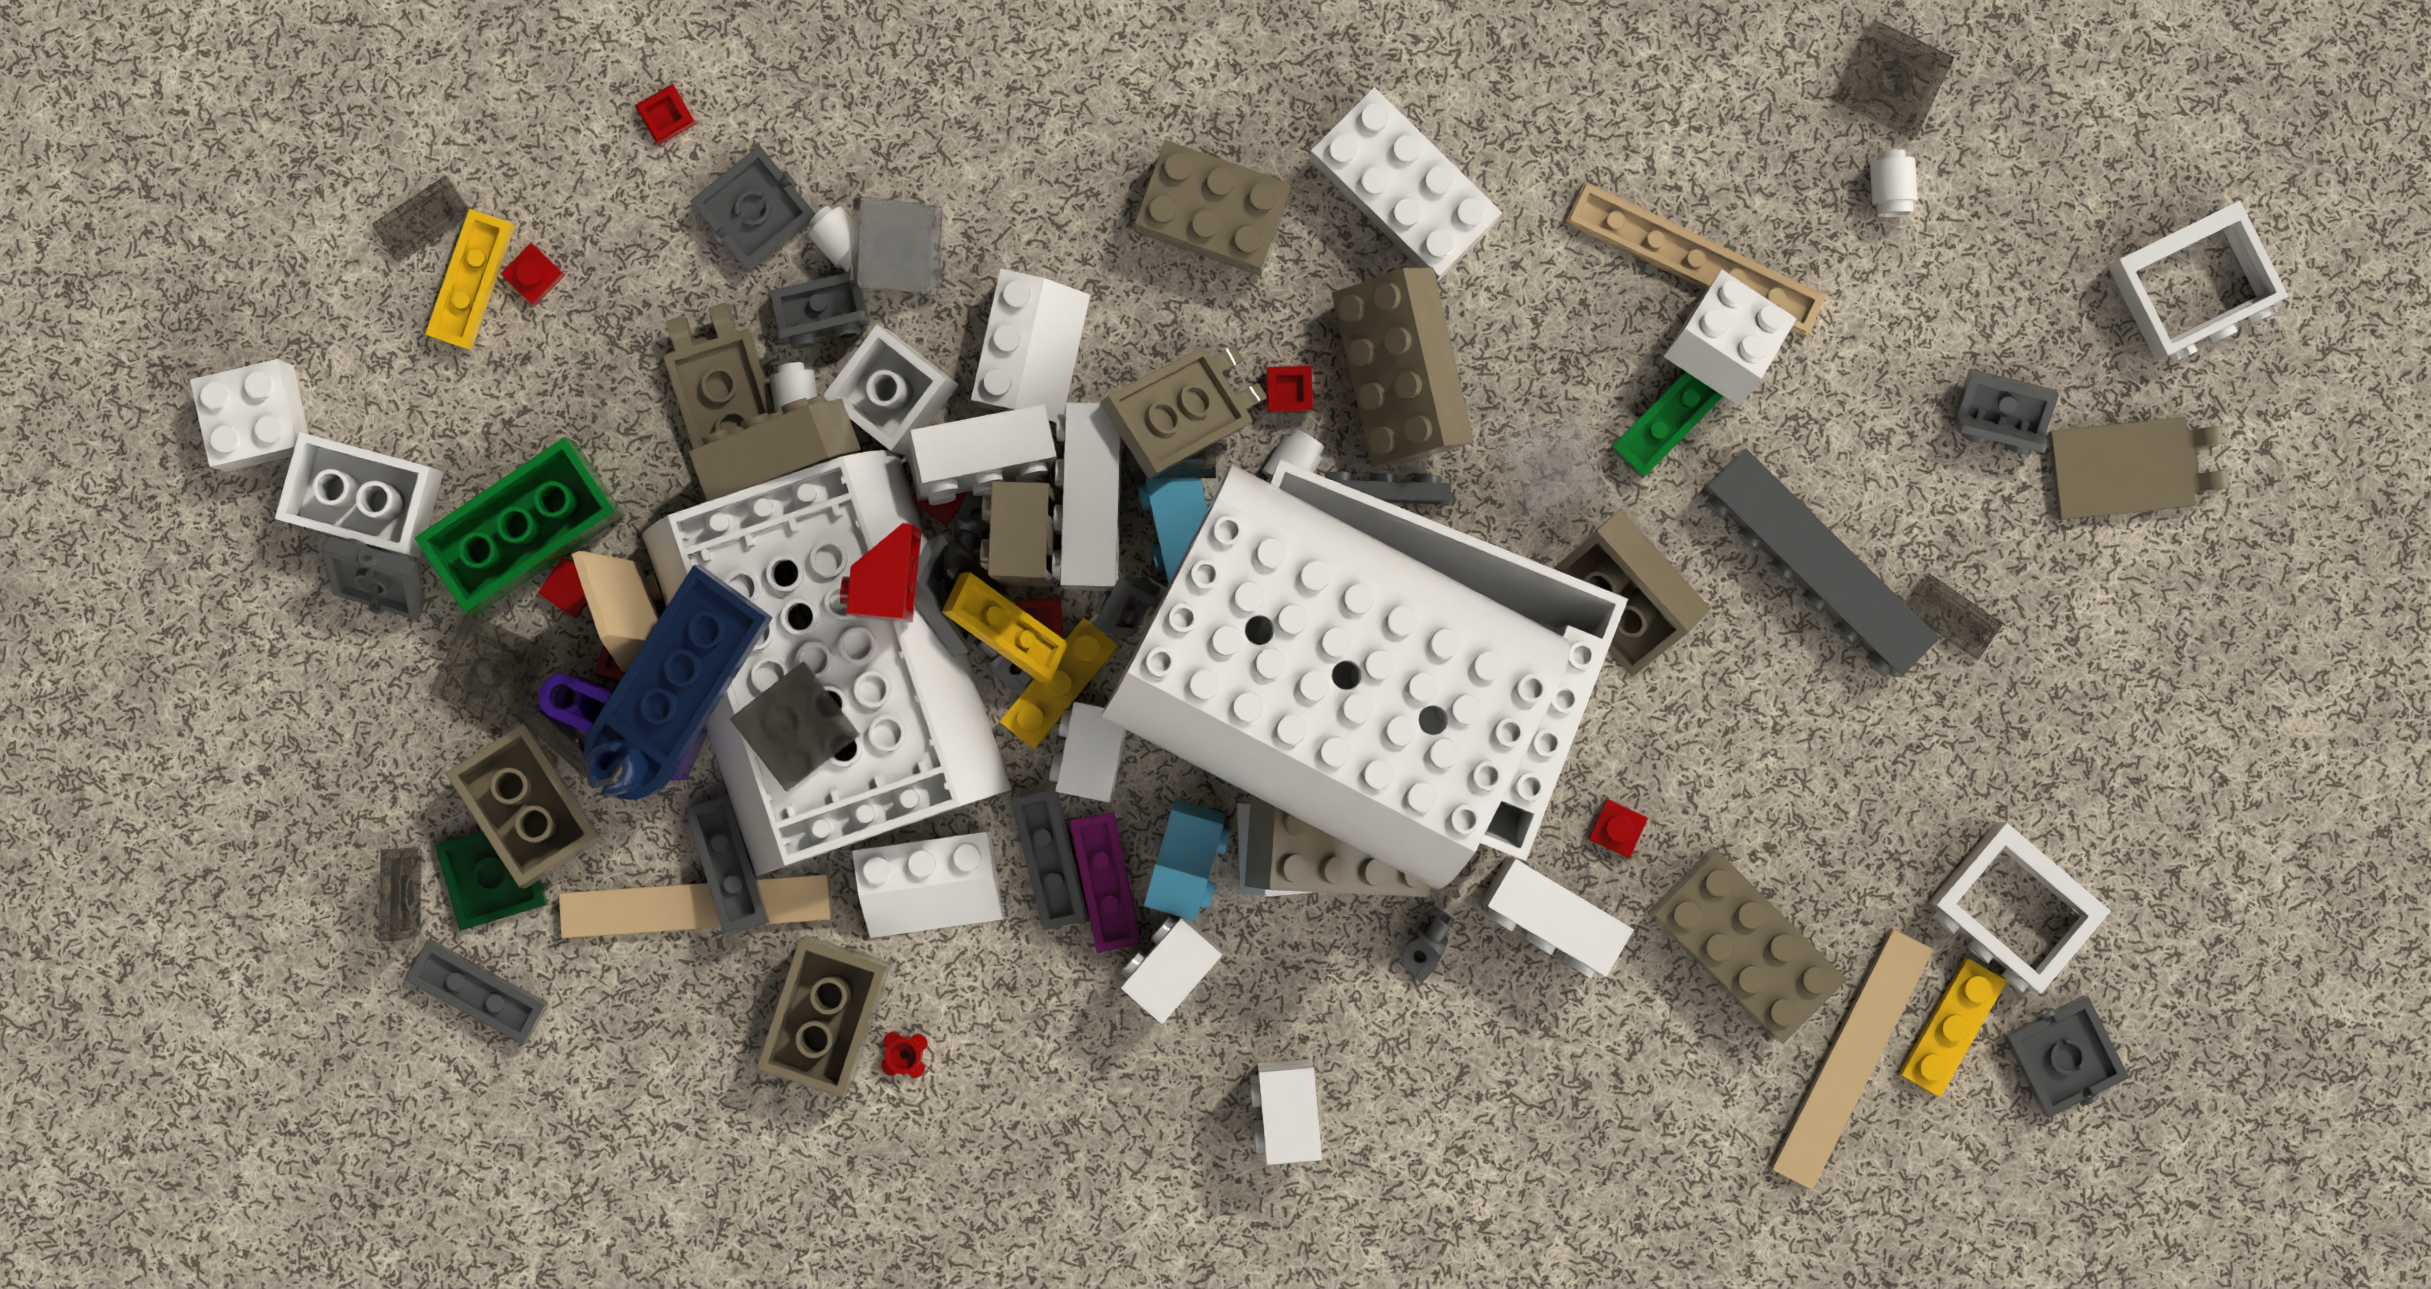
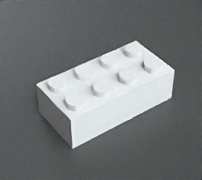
M1375 87L1311 150L1310 161L1419 268L1433 267L1437 282L1498 222L1502 215V212Z
M1066 402V414H1057V441H1059V446H1065L1064 459H1056L1055 486H1057V490H1063V504H1055L1054 531H1056V535H1062V549L1053 550L1052 576L1056 580H1061L1060 585L1064 590L1112 591L1118 581L1122 437L1100 403Z

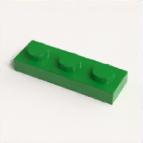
M1685 371L1610 448L1643 479L1724 396Z

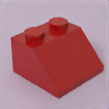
M902 523L851 565L850 577L843 576L840 586V604L847 606L846 614L857 618L913 623L922 534L919 528L913 524Z

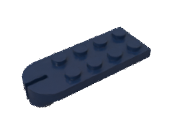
M693 565L586 737L584 746L585 775L589 786L592 789L604 786L600 793L601 795L616 796L627 800L649 797L661 791L672 778L773 617L702 565ZM622 766V776L620 777L617 783L610 785L616 773Z

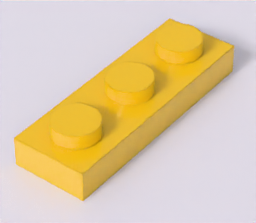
M472 209L468 210L425 335L472 351L515 228L514 224Z
M971 572L959 574L942 610L944 615L1040 683L1052 681L1068 646V642Z
M1084 617L1066 638L1065 641L1068 642V646L1052 681L1040 683L1034 678L999 721L1034 750L1062 717L1063 710H1067L1119 646Z
M1964 957L1898 1074L1941 1098L2007 980Z

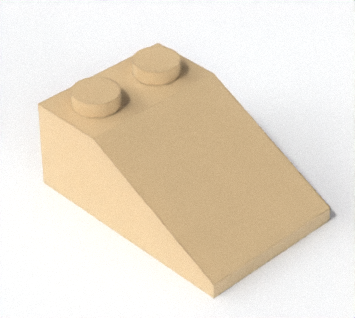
M584 551L572 553L599 638L621 671L627 672L661 617L656 601L663 599L656 575L654 573L647 576L640 562Z

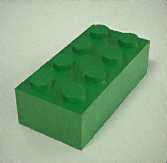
M563 437L414 537V539L462 611L467 614L479 615L552 566L562 556L565 557L626 515L577 442Z

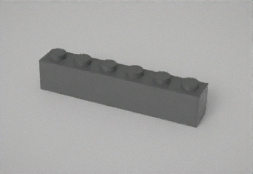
M1747 449L1740 451L1703 489L1709 496L1705 503L1711 511L1722 520L1729 516L1741 528L1737 532L1740 539L1754 551L1761 547L1773 559L1769 563L1771 569L1787 583L1794 579L1805 590L1801 595L1802 599L1817 613L1821 614L1825 610L1837 621L1833 628L1838 635L1850 645L1858 642L1869 653L1865 658L1868 664L1883 677H1886L1888 673L1893 677H1902L1940 639L1918 615Z

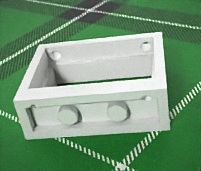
M2241 201L2231 204L2108 265L2155 361L2169 356L2172 363L2191 355L2198 351L2194 344L2195 342L2209 336L2211 342L2215 343L2238 331L2234 323L2246 317H2249L2252 324L2278 312L2274 304L2289 297ZM2223 229L2256 297L2170 339L2136 271Z
M1996 822L1928 902L1937 911L1933 915V919L1952 934H1955L1957 930L1961 931L1971 940L1967 948L1987 964L1992 959L2005 969L2001 977L2021 993L2029 989L2030 991L2042 994L2111 912L2006 822ZM2001 850L2080 916L2036 970H2033L1956 904Z

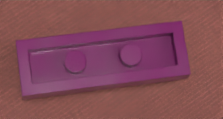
M1115 812L1071 820L1070 824L1096 952L1101 953L1140 945L1141 939Z

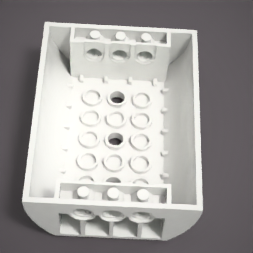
M1231 464L1101 717L1434 889H1441L1460 873L1476 852L1564 678L1570 646L1569 641L1561 635ZM1261 616L1271 623L1272 636L1263 645L1253 644L1246 637L1245 626L1252 617ZM1341 661L1351 662L1356 666L1359 673L1357 684L1349 690L1338 688L1332 679V671ZM1428 706L1439 708L1445 717V724L1442 730L1434 735L1425 733L1419 725V715Z

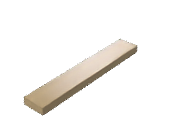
M1586 181L1565 224L1704 290L1709 287L1718 273L1724 270L1797 318L1791 331L1803 337L1808 336L1826 298V295Z
M829 874L757 879L770 921L767 924L832 919ZM708 883L559 893L561 938L721 927Z
M1890 928L1770 1166L1772 1170L1811 1190L1814 1189L1934 949Z

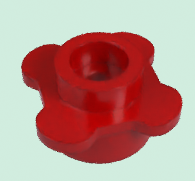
M897 1031L889 1032L883 1040L887 1049L885 1051V1060L881 1063L882 1071L888 1076H893L896 1073L909 1074L912 1078L922 1076L926 1069L925 1064L922 1062L923 1050L928 1046L926 1037L920 1033L911 1037L901 1036ZM903 1050H906L909 1053V1056L906 1059H903L900 1056V1053Z

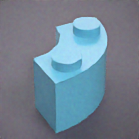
M1195 455L1150 480L1144 473L1146 482L1137 484L1143 510L1152 509L1160 543L1151 546L1157 572L1166 570L1168 583H1170L1207 511Z
M1175 799L1145 899V907L1193 921L1197 920L1200 907L1209 909L1216 883L1208 881L1215 853L1225 854L1231 829L1223 827L1227 813Z

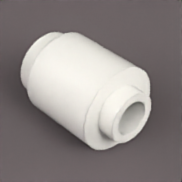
M1905 150L1879 152L1878 160L1870 162L1872 205L1877 207L1878 217L1890 218L1913 214L1914 203L1918 202L1915 158L1906 157Z
M826 206L815 214L809 222L812 229L808 237L836 268L842 267L847 273L853 272L864 264L874 252V249L869 244L870 238L841 206L833 210Z
M797 362L777 366L778 373L770 376L775 412L782 411L781 406L802 398H807L808 400L818 396L814 370L805 369L804 363Z
M1294 428L1290 436L1285 435L1263 468L1262 472L1268 477L1266 482H1270L1279 460L1314 473L1322 461L1320 454L1325 447L1310 435Z

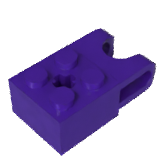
M555 674L545 680L540 687L539 705L542 711L550 717L589 733L615 690L586 677ZM573 689L576 694V700L572 707H570L568 693ZM556 690L555 698L553 701V692ZM706 729L701 730L670 779L671 781L688 779L708 734Z

